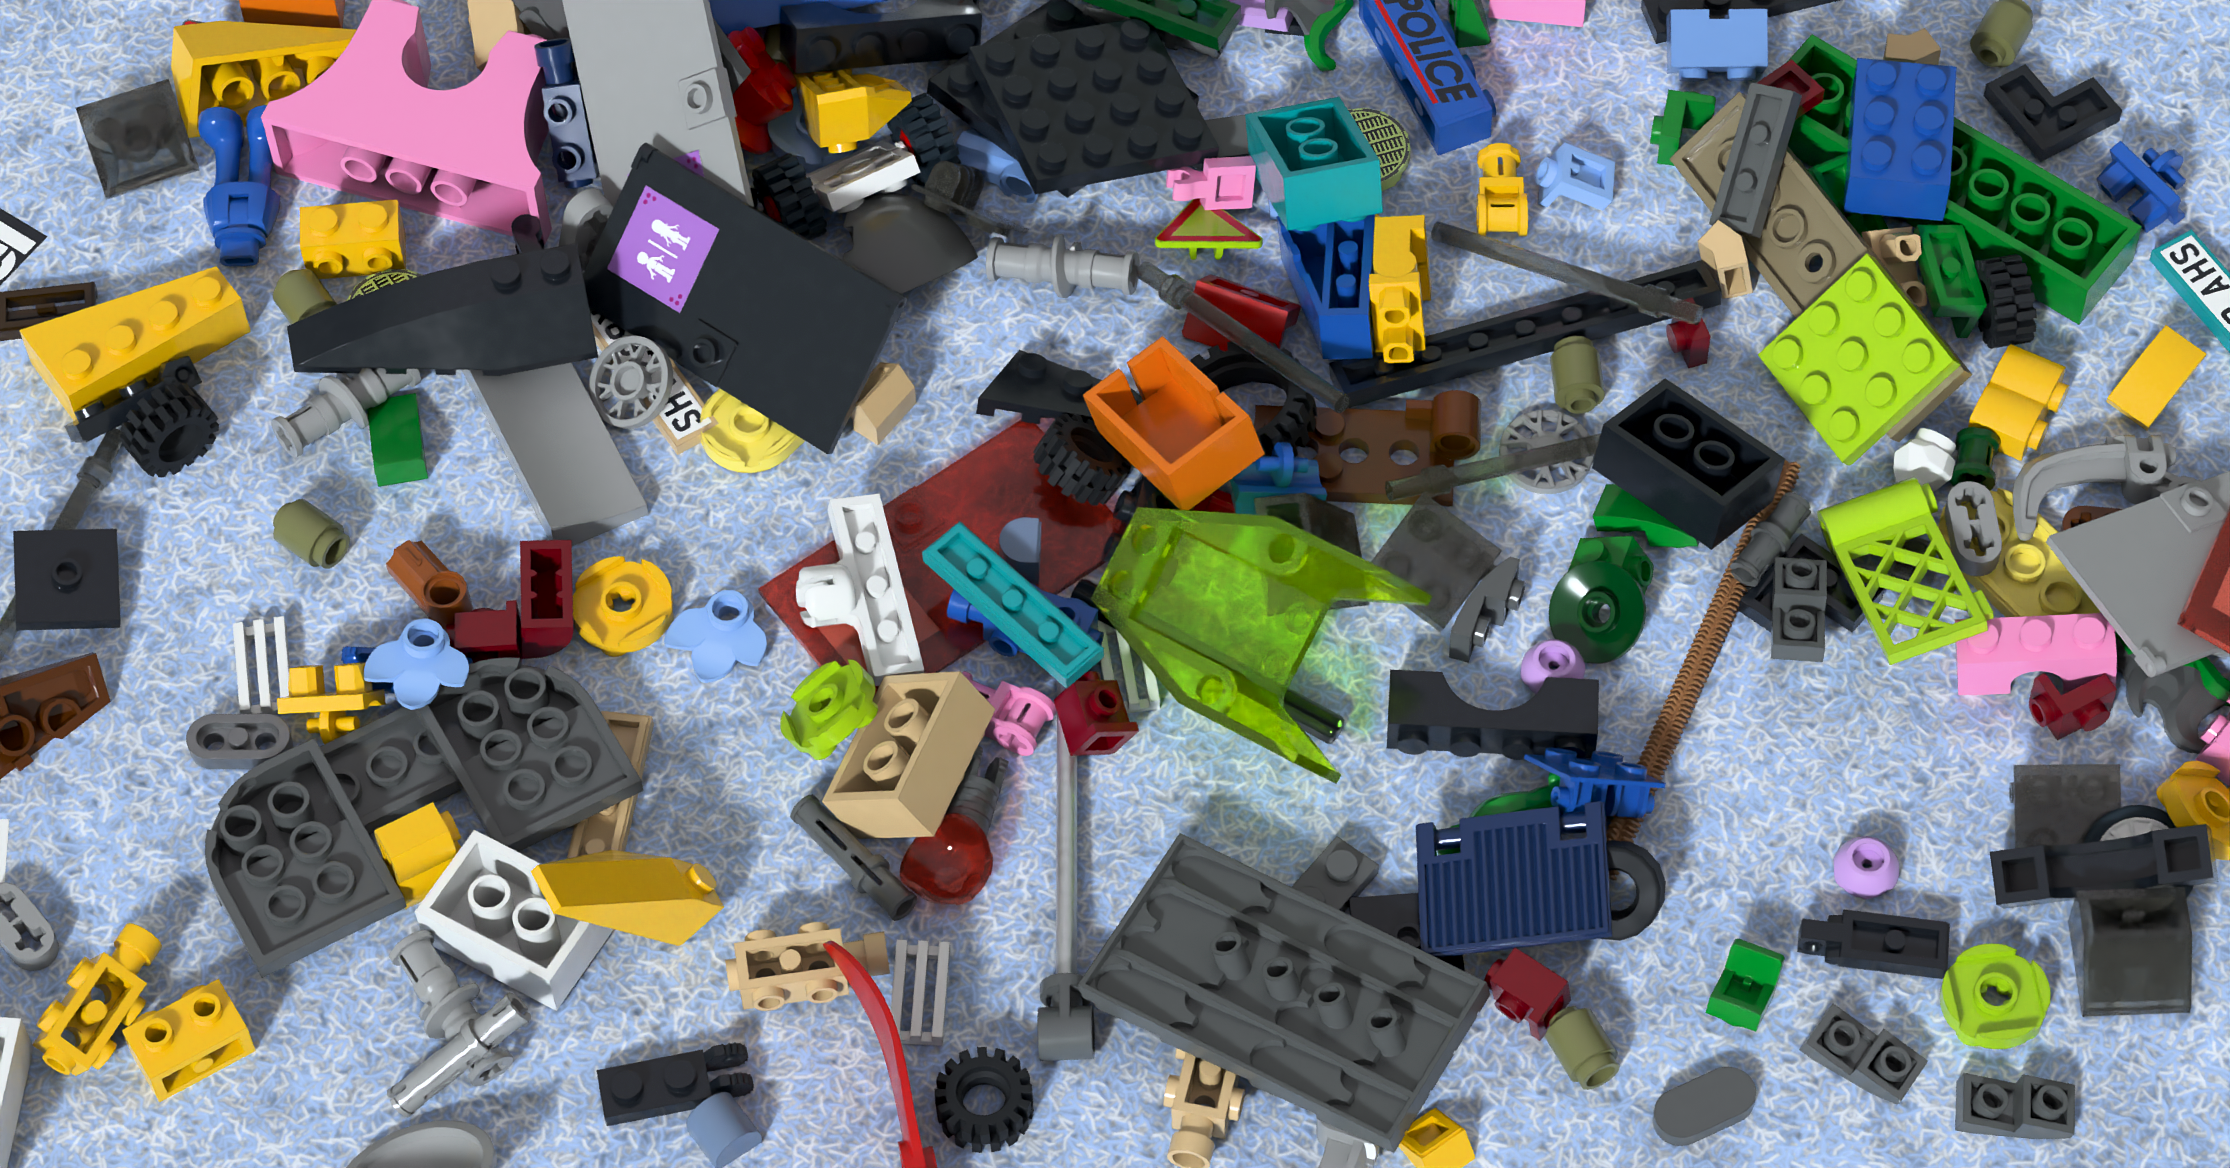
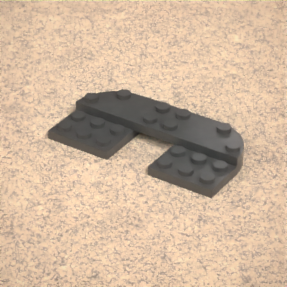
M520 658L482 660L469 664V676L464 686L448 687L441 685L435 699L422 708L415 710L405 707L399 708L320 747L315 738H312L266 760L240 777L218 803L220 811L213 823L212 829H207L205 859L221 907H224L261 978L407 907L403 894L369 836L374 833V830L462 790L487 835L497 842L520 852L644 791L642 780L589 693L571 676L550 665L544 670L522 665Z

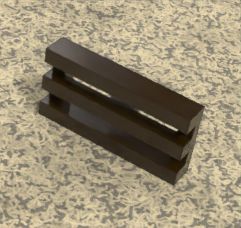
M95 282L0 292V341L22 339L19 331L21 329L97 305L98 292ZM85 300V303L82 304H72L63 306L55 305V303ZM36 305L35 309L8 311V308Z

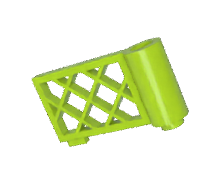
M1915 477L1818 510L1817 512L1826 545L1829 551L1836 556L1889 665L1988 631L1987 620L1994 618L1993 611L1983 591L1979 590L1972 593L1932 516V513L1938 512V506L1928 483L1920 485ZM1927 534L1931 541L1924 554L1902 549L1907 540ZM1867 554L1883 557L1875 572L1856 567L1852 560ZM1894 561L1916 566L1909 581L1887 575ZM1928 570L1949 576L1942 590L1920 584ZM1879 587L1901 593L1894 607L1872 601ZM1912 597L1935 602L1927 617L1905 611ZM1946 606L1967 611L1970 617L1954 624L1938 620ZM1897 623L1920 629L1915 638L1895 645L1890 637Z

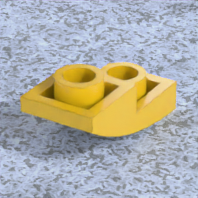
M2165 325L2114 388L2106 402L2148 431L2207 354Z

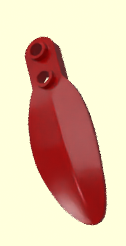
M827 941L823 946L840 968L861 1002L884 1055L902 1133V1140L898 1141L902 1168H937L933 1146L922 1148L904 1053L895 1021L886 1000L860 962L836 942Z

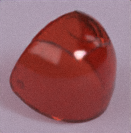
M951 813L944 815L943 822L938 827L934 837H916L907 849L900 866L901 881L918 896L934 904H956L958 906L971 901L982 890L992 872L993 854L991 853L985 833L975 821L963 814Z

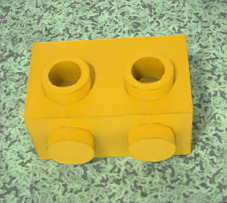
M398 199L300 207V249L305 268L313 271L318 279L366 276L388 269H406V232Z
M219 979L207 985H199L189 989L179 1000L158 1011H149L140 1015L132 1025L122 1030L133 1058L159 1102L256 1051L246 1024Z

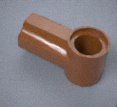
M407 540L394 549L391 559L386 563L387 570L423 610L428 619L436 621L446 631V625L455 624V613L471 612L474 610L464 578L457 572L449 571L422 540L418 542Z

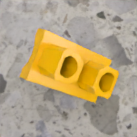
M366 662L335 665L336 692H325L323 665L297 666L289 668V696L277 698L278 714L320 712L319 718H309L307 720L306 727L310 734L320 733L323 743L327 744L347 734V732L360 728L359 717L347 716L346 710L368 709L369 706L386 705L384 689L372 690V682L364 680Z

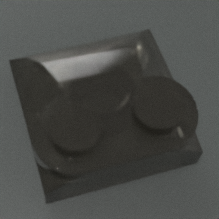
M169 79L76 107L106 200L199 171V166Z

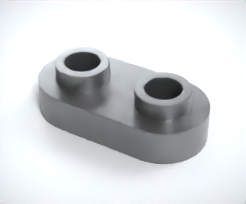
M209 714L194 721L186 734V743L193 761L206 769H252L266 760L293 748V740L287 723L282 718L273 714ZM214 742L224 743L218 750L207 749ZM265 742L275 743V745L269 749H259V747Z

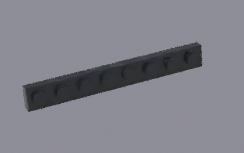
M1703 260L1426 336V350L1415 351L1414 361L1386 363L1384 362L1383 352H1376V350L1373 351V358L1342 359L1329 363L1330 379L1347 409L1554 352L1555 344L1567 337L1582 336L1592 341L1672 318L1674 302L1693 297L1699 311L1721 305V290Z

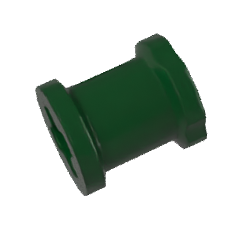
M1968 427L1957 432L1955 449L1958 451L1957 464L1954 466L1952 478L1950 479L1953 487L1958 483L1971 481L1984 485L1989 491L1993 489L1996 482V474L1992 470L1993 457L1998 453L2000 438L1996 433L1989 429Z

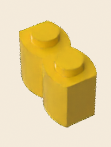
M2010 344L2000 359L1990 382L1981 394L1969 419L1968 427L1984 428L1993 431L2000 438L1998 452L2022 461L2029 448L2036 451L2040 448L2049 427V423L2044 421L2049 410L2058 413L2069 390V385L2063 383L2066 367Z
M433 802L374 830L382 859L404 896L407 906L405 909L423 901L461 848L458 842L461 839V835L448 810L439 814Z

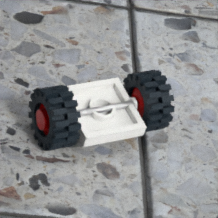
M922 93L913 97L912 102L887 123L888 128L892 132L890 137L895 145L882 140L806 174L802 164L799 165L798 159L792 156L791 153H788L753 169V185L758 192V201L764 208L762 210L763 213L806 239L812 240L827 232L825 228L827 227V222L823 217L825 213L821 206L833 212L837 210L838 213H846L858 208L864 202V198L878 191L890 193L903 188L908 184L907 178L909 177L914 182H917L920 188L925 189L960 173L961 160L957 156L959 155L958 147L953 143L955 138L953 133L949 132L947 128L948 122L945 116L942 117L940 115L938 105L933 103V99L929 95L927 96L926 93Z

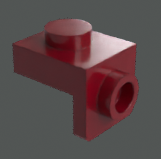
M2043 673L2034 679L2029 698V709L2034 720L2041 727L2047 726L2054 737L2059 740L2082 728L2084 731H2092L2104 724L2110 717L2117 689L2108 676L2103 674L2061 695L2049 677Z

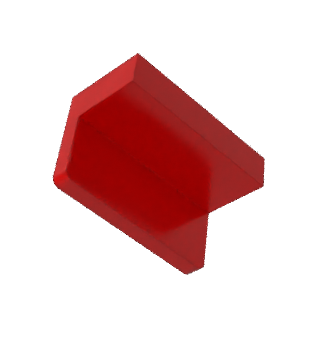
M1210 274L1196 282L1182 335L1185 338L1211 347L1218 345L1222 351H1228L1227 342L1235 340L1239 341L1241 348H1245L1247 339L1258 340L1261 348L1267 341L1272 342L1280 350L1285 330L1296 324L1301 306Z

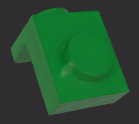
M1668 89L1664 116L1654 115L1650 144L1659 145L1658 164L1674 166L1670 158L1679 150L1682 129L1700 130L1714 116L1716 97L1700 94L1695 91L1683 92Z
M1633 536L1580 538L1569 570H1571L1575 566L1589 561H1607L1617 564L1634 576L1644 595L1652 581L1654 570L1653 563Z
M1735 939L1731 945L1725 968L1709 998L1705 1013L1720 1018L1732 1026L1744 1027L1756 1032L1774 997L1785 960L1784 956L1742 939Z

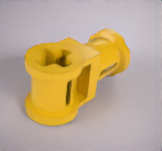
M1490 144L1486 148L1481 149L1477 154V164L1483 172V177H1479L1478 194L1476 197L1477 237H1485L1487 232H1517L1519 237L1527 236V193H1524L1523 177H1517L1516 170L1520 165L1521 155L1520 151L1510 144ZM1499 157L1502 158L1503 164L1498 165Z

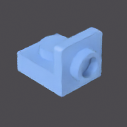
M1564 142L1550 158H1544L1537 169L1535 182L1539 185L1538 204L1549 207L1561 194L1603 211L1613 201L1615 162Z

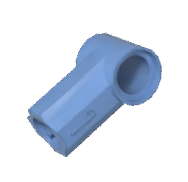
M969 129L966 132H961L956 142L959 150V155L957 156L961 160L960 173L997 184L1003 194L1008 197L1012 194L1028 198L1027 203H1033L1037 200L1039 194L1034 193L1017 160L981 133Z

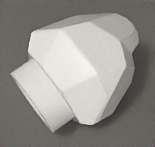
M1920 428L1914 439H1910L1895 452L1893 465L1895 483L1915 477L1920 485L1928 483L1932 491L1935 492L1952 478L1955 460L1951 456L1956 448L1955 443L1938 432Z

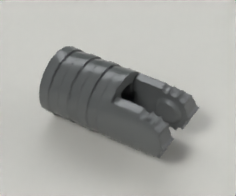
M980 746L977 747L965 771L964 779L958 786L941 824L942 831L948 837L971 844L982 843L987 838L1009 761L1001 757H996L989 764L985 778L977 776L983 748Z

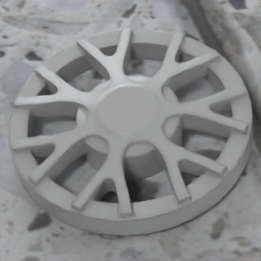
M626 336L607 346L597 358L589 380V396L601 419L610 425L623 429L638 428L654 420L667 404L671 394L673 368L670 358L659 344L642 336ZM628 347L631 361L622 363L618 352ZM648 347L654 354L646 367L641 365V360ZM613 358L614 363L612 365L608 364ZM605 368L614 370L611 375L610 385L601 383ZM661 370V382L652 384L651 375ZM601 388H604L605 391L601 394ZM650 391L656 396V399L647 408L643 399ZM614 395L619 401L607 411L603 402ZM634 403V418L624 420L628 404Z
M1551 410L1531 411L1515 418L1504 430L1499 446V459L1506 475L1518 486L1539 494L1561 493L1577 486L1589 473L1594 456L1592 439L1582 424L1562 412ZM1541 422L1557 423L1556 431H1543ZM1527 426L1534 435L1528 439L1517 431ZM1573 431L1580 439L1566 443L1561 436ZM1507 448H1527L1526 455L1509 458ZM1566 453L1584 456L1585 461L1583 465L1567 460ZM1516 464H1520V466L1517 469L1513 466ZM1529 464L1533 468L1540 470L1534 480L1521 474ZM1561 467L1567 479L1554 482L1550 471ZM1570 470L1575 471V472H1577V473H1575L1574 475H1572V473H1571ZM1545 478L1547 482H1540V480Z

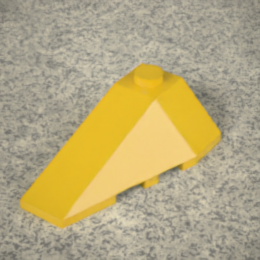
M214 21L174 26L171 70L183 132L186 138L200 137L198 117L202 111L211 107H226L235 111L241 117L243 126L247 127L246 118L251 109L267 105L270 101L284 98L303 89L328 70L346 49L357 29Z

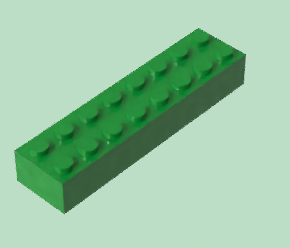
M1811 34L1789 60L1792 59L1825 89L1823 102L1795 120L1788 147L1798 159L1813 167L1848 152L1851 93L1857 60ZM1955 117L1951 182L1943 221L1898 217L1915 228L1917 225H1963L1974 263L1977 260L2014 254L2020 255L2022 263H2025L2028 268L2027 276L2031 277L2032 285L2030 289L2031 293L2034 292L2035 299L2078 325L2081 324L2132 263L2142 226Z

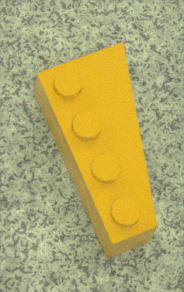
M217 266L19 330L31 364L73 421L77 420L74 414L75 410L98 399H101L105 406L121 398L118 389L132 381L146 377L148 383L153 382V379L157 378L162 363L183 356H189L194 364L251 332L241 297Z

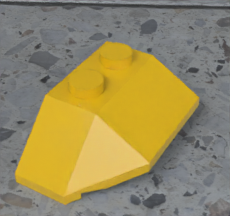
M852 69L793 74L797 82L796 90L808 136L820 148L828 147L829 153H841L857 149V141L872 137L912 102L911 92L898 81L870 73L852 74Z

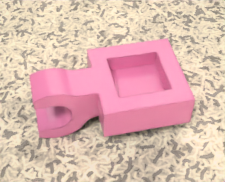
M1251 156L1204 158L1203 171H1196L1190 167L1167 170L1166 187L1173 188L1172 199L1175 201H1189L1200 198L1204 210L1252 208L1256 164Z

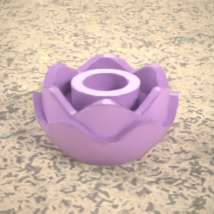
M1548 639L1538 642L1525 653L1520 674L1523 683L1528 685L1530 690L1537 694L1547 677L1583 679L1586 668L1581 654L1574 646L1563 640ZM1549 666H1556L1558 668L1552 670L1549 668Z
M1862 836L1851 839L1838 849L1833 859L1836 883L1855 897L1872 899L1881 896L1887 890L1893 889L1897 884L1899 878L1898 858L1890 846L1878 838ZM1863 863L1870 864L1871 867H1870V868H1864V867L1862 866V864H1863Z

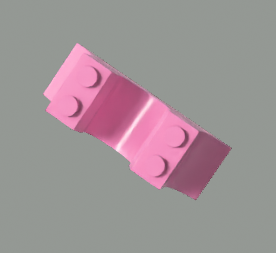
M372 0L350 43L328 70L303 89L284 98L270 101L267 104L261 118L276 174L377 201L398 199L400 207L513 236L511 226L515 218L520 215L530 214L537 217L540 221L541 239L545 245L552 227L542 175L536 167L549 128L543 113L545 106L541 89L546 84L543 67H539L537 64L534 46L547 40L535 34L525 35L508 30L489 52L488 62L484 70L473 81L451 90L428 89L431 61L419 7L412 6L403 0ZM553 104V105H552V110H553V112H554V114H555V108H554V104Z

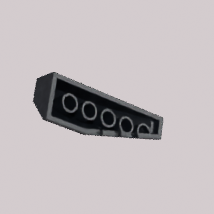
M577 243L477 261L428 273L334 305L287 326L294 372L359 373L362 368H383L386 370V374H407V369H435L436 375H456V370H482L483 376H502L598 358Z

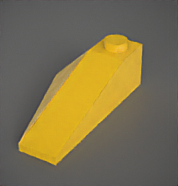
M607 850L539 864L531 871L554 914L676 946L686 942L724 908L715 891L716 881L704 866L671 857Z

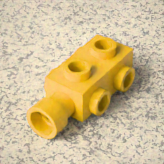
M127 923L114 941L116 949L111 956L103 952L91 960L87 957L81 959L66 980L71 989L63 1001L60 1003L58 1000H54L43 1012L36 1024L42 1031L32 1045L44 1053L42 1059L51 1068L65 1075L72 1073L77 1076L89 1070L91 1066L99 1070L111 1057L117 1047V1043L110 1039L120 1023L126 1027L129 1026L146 1004V1000L139 995L147 983L139 978L137 974L143 966L151 965L162 948L161 942L146 929L132 923ZM93 987L103 991L105 996L104 1003L100 1000H92L91 990ZM64 1030L74 1034L76 1039L75 1046L61 1037Z

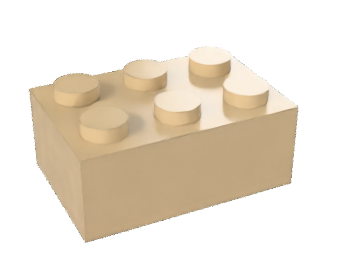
M961 671L884 676L873 698V702L878 706L877 714L870 724L857 730L822 803L857 839L934 837L938 827L943 822L944 815L958 786L964 779L965 771L979 743L982 741L985 730L996 709Z

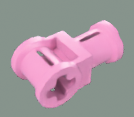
M963 671L962 674L996 709L985 730L984 736L997 741L1005 749L1021 756L1032 755L1037 746L1035 739L1045 722L1051 721L1057 712L1053 701L1036 689L1017 687L1005 681H1001L997 690L974 681L971 673Z

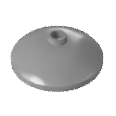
M441 1120L409 1126L381 1138L358 1154L346 1168H496L497 1156L490 1137L481 1128L462 1121Z

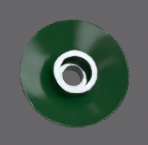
M1589 561L1569 570L1556 585L1549 604V623L1554 638L1574 646L1586 663H1608L1625 655L1638 641L1646 620V603L1639 583L1626 569L1607 561ZM1607 604L1610 607V617L1608 621L1603 623L1599 618V610L1603 605Z

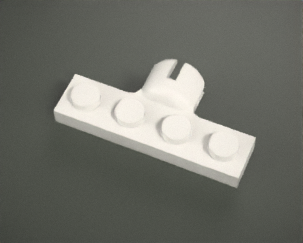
M880 494L830 499L827 510L840 561L834 564L803 567L799 571V580L796 582V598L798 606L806 607L807 611L800 612L804 624L813 628L838 624L854 626L859 635L867 671L873 677L875 686L881 684L884 676L923 674L924 666Z

